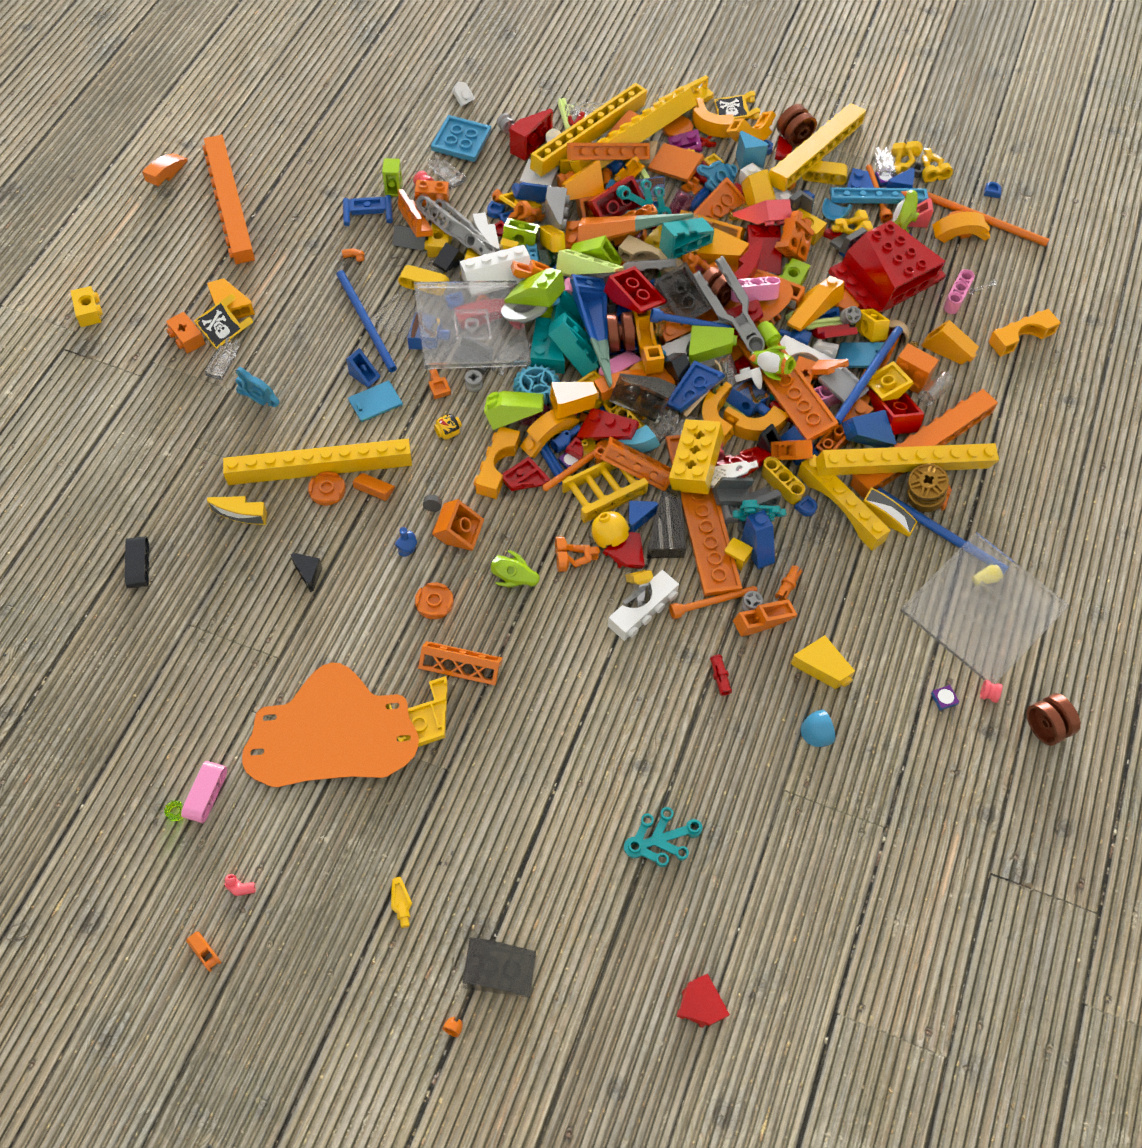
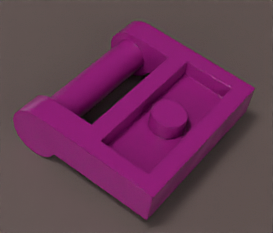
M698 129L668 137L670 145L695 150L698 153L703 152Z

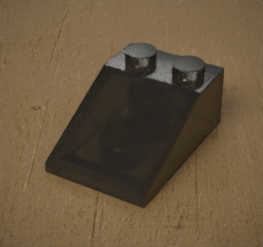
M687 262L660 276L653 283L658 292L667 300L665 304L673 315L696 318L712 309Z
M620 373L609 401L659 423L676 385L657 377Z
M470 937L462 981L463 989L530 998L536 951L493 940Z

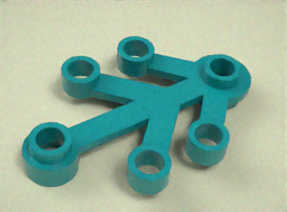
M647 179L642 180L640 183L645 200L631 193L630 188L625 185L617 188L616 194L620 199H629L642 207L647 204H653L650 191L652 183ZM655 187L653 193L657 197L658 207L655 206L658 212L657 215L664 212L671 214V209L665 206L664 189ZM627 190V194L624 196L623 192Z
M744 500L740 509L733 511V518L739 519V521H746L747 516L765 510L769 519L773 522L775 521L774 518L785 517L787 513L786 509H780V506L758 505L757 500Z
M664 807L661 810V818L652 837L643 840L647 829L654 822L653 816L646 813L641 817V825L635 837H630L625 841L624 851L631 858L643 856L655 862L659 867H665L669 862L668 855L666 853L657 854L647 849L656 846L675 855L678 860L684 861L689 855L688 848L685 846L677 847L667 841L685 835L690 838H697L702 832V824L696 819H691L686 823V826L663 833L668 821L673 818L674 814L670 807ZM667 811L671 816L665 817L663 813ZM649 818L651 822L647 824L643 819ZM692 824L697 825L698 829L693 830L690 826ZM637 844L639 848L637 850H633L631 848V845ZM683 850L686 855L680 856L678 852ZM664 857L666 862L660 863L658 858Z

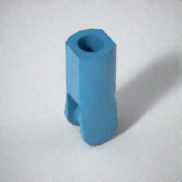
M526 244L530 259L540 262L537 244L533 246Z

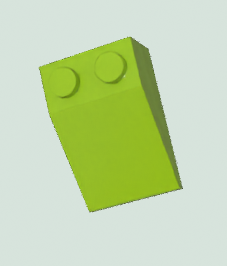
M545 269L520 281L504 299V302L551 307L566 289L562 270Z
M513 391L493 392L486 398L484 413L492 429L495 430L542 412L544 395L542 393Z

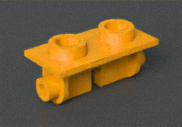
M637 156L632 157L625 165L627 169L622 168L615 174L613 180L617 183L627 176L633 175L635 178L645 168V165L639 163L640 160Z

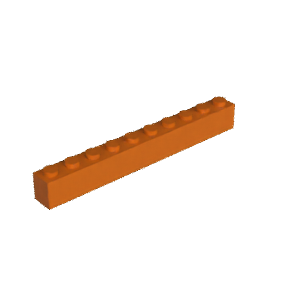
M223 134L204 138L205 145H202L204 154L208 155L205 156L207 166H211L208 167L210 177H213L211 178L212 187L216 188L213 190L215 199H219V201H216L218 211H222L219 213L221 223L225 222V224H222L224 235L228 234V236H225L226 244L231 246V248H228L229 256L234 258L235 264L255 261Z
M984 389L977 393L973 392L967 400H961L955 408L948 409L943 416L934 418L928 426H922L916 434H910L901 444L897 443L894 447L946 445L992 414L998 402ZM905 472L852 475L853 478L850 485L865 499L871 487L876 490L883 488Z

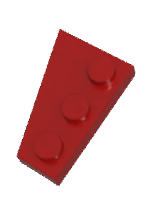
M591 408L576 437L580 441L584 439L599 441L609 437L616 440H632L640 424L637 420Z
M757 446L740 451L739 455L736 456L726 455L724 459L717 460L716 466L747 461L748 463L757 461L758 467L750 469L743 476L737 477L745 478L764 464V460L772 457V455Z

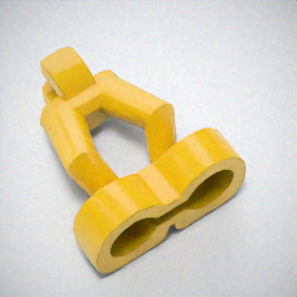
M910 141L907 144L905 142L893 144L891 152L896 157L893 170L895 173H898L897 175L907 171L915 163L914 157L921 155L923 149L921 142ZM905 156L909 157L906 163H901L902 158Z
M930 148L924 149L925 154L921 157L925 167L921 175L923 181L927 183L934 182L937 179H949L953 174L951 165L944 163V159L932 153ZM937 162L938 166L935 167L934 165H930V163Z
M857 210L852 218L836 219L835 225H832V230L850 235L862 227L870 231L873 229V226L868 221L869 218L866 211ZM854 224L857 228L852 230L848 225Z

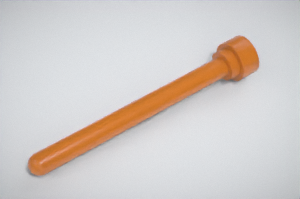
M867 165L866 170L869 173L873 187L880 188L872 165ZM879 204L881 222L892 221V211L886 207V204Z
M600 440L596 443L595 449L598 447L605 448L607 440ZM595 449L545 483L542 489L544 491L550 490L594 459Z
M751 586L684 605L682 603H673L669 605L670 615L672 619L681 618L685 612L743 597L749 591L757 592V587Z

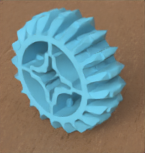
M536 364L534 367L528 365L527 369L522 368L521 372H517L514 378L513 390L514 392L542 393L544 395V407H546L547 403L551 404L549 397L551 383L560 382L555 370L550 371L549 366L544 368L543 364L540 367H537Z

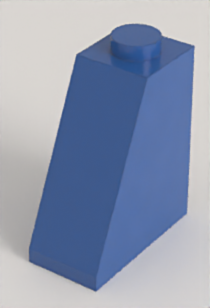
M885 410L852 417L842 422L843 431L846 439L875 448H888L897 444Z
M765 510L747 516L741 540L753 547L751 558L757 569H761L774 564V530L771 520Z

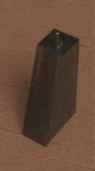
M662 491L646 557L647 559L684 558L686 542L681 491Z

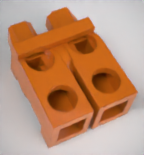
M800 210L792 211L791 217L784 219L783 234L780 242H776L775 249L789 261L794 258L806 262L811 244V236L814 235L815 231L811 229L812 221L810 219H802L803 213Z

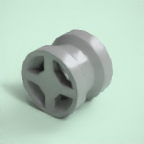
M508 113L501 114L496 121L497 125L506 134L509 133L511 125L516 123Z
M856 306L845 308L840 313V320L843 324L851 325L861 319V311Z
M470 370L465 374V386L470 392H478L483 387V378L479 371Z
M756 591L747 592L742 602L743 611L754 610L758 605H761L763 603L762 595Z

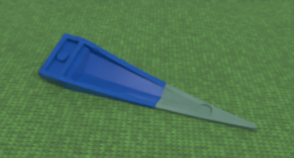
M572 274L570 277L573 290L572 295L610 388L612 376L606 316L607 294L604 292L606 285L603 278Z

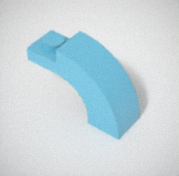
M647 425L637 429L632 440H618L642 453L660 446L657 437Z

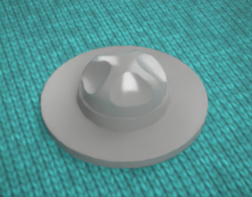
M506 303L501 313L506 320L527 323L545 313L548 307Z

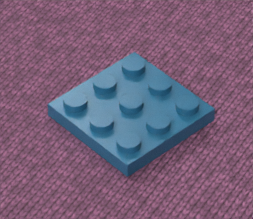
M448 115L431 144V151L475 162L492 131V127Z

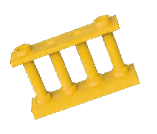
M603 461L580 473L566 477L562 481V492L566 493L570 490L573 492L582 505L580 518L583 523L595 519L603 512L611 511L646 494L648 481L645 477L636 480L633 475L620 469L630 485L620 488L610 474V471L617 467ZM603 475L614 492L604 495L594 479ZM587 483L599 500L588 503L578 486Z

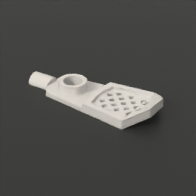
M747 461L715 466L710 487L714 488L722 477L736 478L747 474L750 469L758 467V462L748 463Z

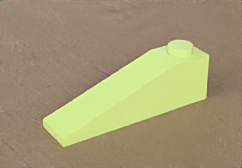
M570 249L559 250L556 270H562L563 276L571 277L572 274L611 273L624 270L623 266Z

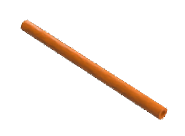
M928 192V198L932 199V203L953 211L980 213L984 215L985 222L991 226L1042 246H1047L1049 239Z

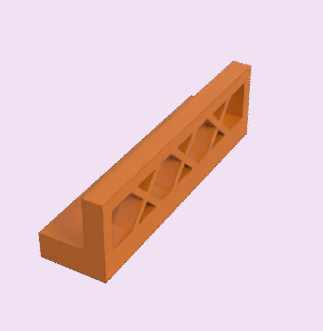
M398 189V209L415 236H433V229L423 214L417 209L415 202L410 201L403 189Z
M609 437L607 446L600 457L601 460L639 479L645 477L650 485L666 492L670 485L669 475L671 467Z
M426 641L421 648L418 669L496 685L503 658ZM425 655L433 656L437 663L433 666L424 664ZM447 659L452 660L456 667L452 670L446 669L442 662ZM471 664L475 672L467 674L462 669V666ZM485 668L494 669L493 679L485 678L481 671Z

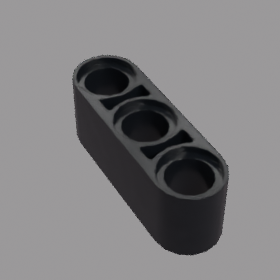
M147 536L126 538L125 584L127 588L146 587L149 585V541Z

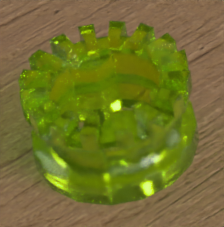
M176 800L168 802L164 808L167 818L175 822L183 818L181 816L183 804ZM173 807L180 809L177 815L170 813Z

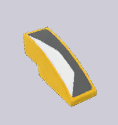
M871 487L863 503L886 526L910 537L917 524L916 519L894 500Z
M245 496L207 497L210 510L222 517L241 523L266 525L267 510L264 502L247 503Z

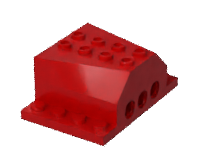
M890 220L866 232L847 250L843 261L830 267L828 273L832 277L844 281V289L859 304L858 308L860 310L874 309L881 314L944 280L946 275L941 269L946 261L911 236L905 229H902L898 224Z

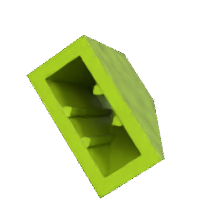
M606 236L573 243L571 247L573 251L620 265L622 262V258Z
M692 325L689 348L690 365H692L694 360L700 363L732 353L733 346L737 344V335H734V328Z

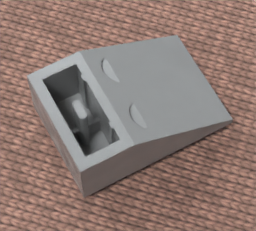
M547 186L545 222L547 225H553L566 233L564 230L568 221L565 218L569 217V207L567 205H569L570 195H567V188Z

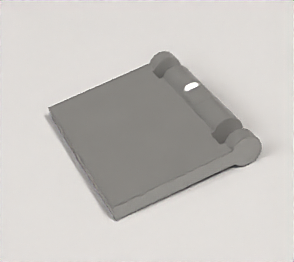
M845 367L841 370L836 368L834 373L821 375L818 378L843 403L859 381ZM868 387L865 388L858 399L867 394L870 389Z

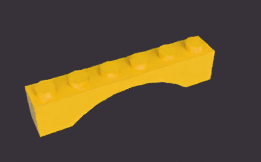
M815 454L813 458L806 459L801 463L797 476L809 488L823 493L836 503L852 523L858 537L872 551L886 542L891 530L836 475L818 476L815 460L817 456Z

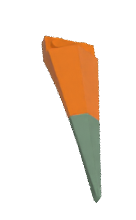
M693 213L586 217L581 218V220L567 221L565 246L566 249L571 250L573 243L606 236L608 240L632 232L662 225V223L690 219L694 215Z

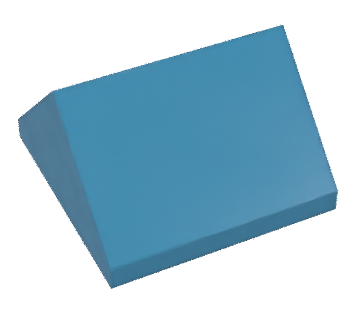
M742 130L739 134L735 156L740 170L751 163L763 169L769 144Z

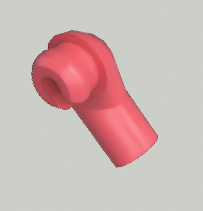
M229 874L224 879L226 889L235 896L256 893L255 882L242 884L234 874Z

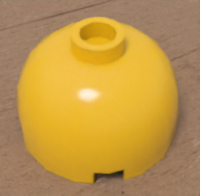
M615 511L601 513L594 519L591 526L592 537L597 546L607 548L606 545L611 544L612 547L618 546L629 536L628 530H630L627 521L621 514Z

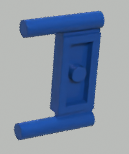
M391 196L343 198L344 226H350V212L352 215L384 213V210H386V222L391 224L393 222Z

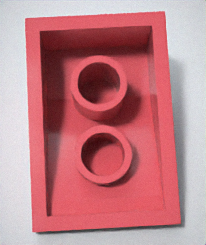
M790 199L765 200L733 213V216L755 224H765V227L775 224L782 226L784 225V219L791 217Z

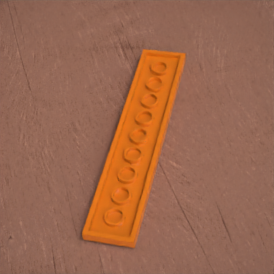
M738 303V304H736V305H734V306H732V307H730V308L739 306V305H741V304ZM762 318L754 323L756 328L760 323L764 322ZM737 339L736 345L753 369L758 368V365L753 364L749 360L752 353L748 350L742 339ZM784 349V350H779V351H781V352H783V353H785V354H788V353L785 351V349ZM797 365L790 374H776L781 380L769 378L761 369L763 383L805 440L813 441L839 427V422Z
M681 435L666 436L665 438L671 466L673 465ZM711 487L709 494L678 492L704 597L742 590L735 558L724 553L730 540L721 506L716 504L712 492L713 488Z

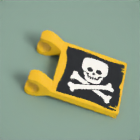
M749 91L744 95L714 99L717 114H733L734 119L751 118L758 120L760 109L754 108L749 111L746 103L755 102V92Z
M230 294L194 320L215 349H218L253 323L251 317L239 323L227 308V305L236 299L233 294Z

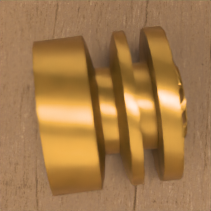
M923 464L913 469L909 475L907 498L911 506L921 512H932L943 506L949 482L947 473L935 464Z

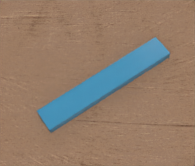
M830 187V201L833 203L899 204L905 198L901 193L902 191L915 190L918 194L917 204L928 199L927 189Z

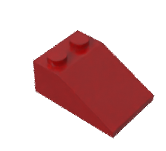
M552 109L519 119L515 124L511 125L509 129L511 154L526 161L531 156V153L536 151L546 141L545 134L553 128Z
M747 225L745 242L762 238V254L768 268L767 272H773L779 276L781 274V253L775 249L776 242L781 240L780 226Z
M635 266L610 275L604 288V292L614 303L639 314L667 302Z
M869 388L868 394L874 411H886L894 435L918 432L925 414L906 392L898 399L882 401Z

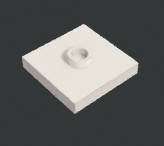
M528 159L520 179V184L525 182L552 187L559 166L541 177L530 169L531 160Z

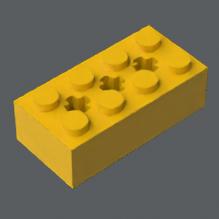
M685 419L669 475L672 491L709 494L724 437L721 422Z

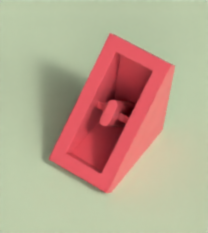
M931 198L917 204L916 212L919 213L916 222L911 221L907 227H928L933 213Z

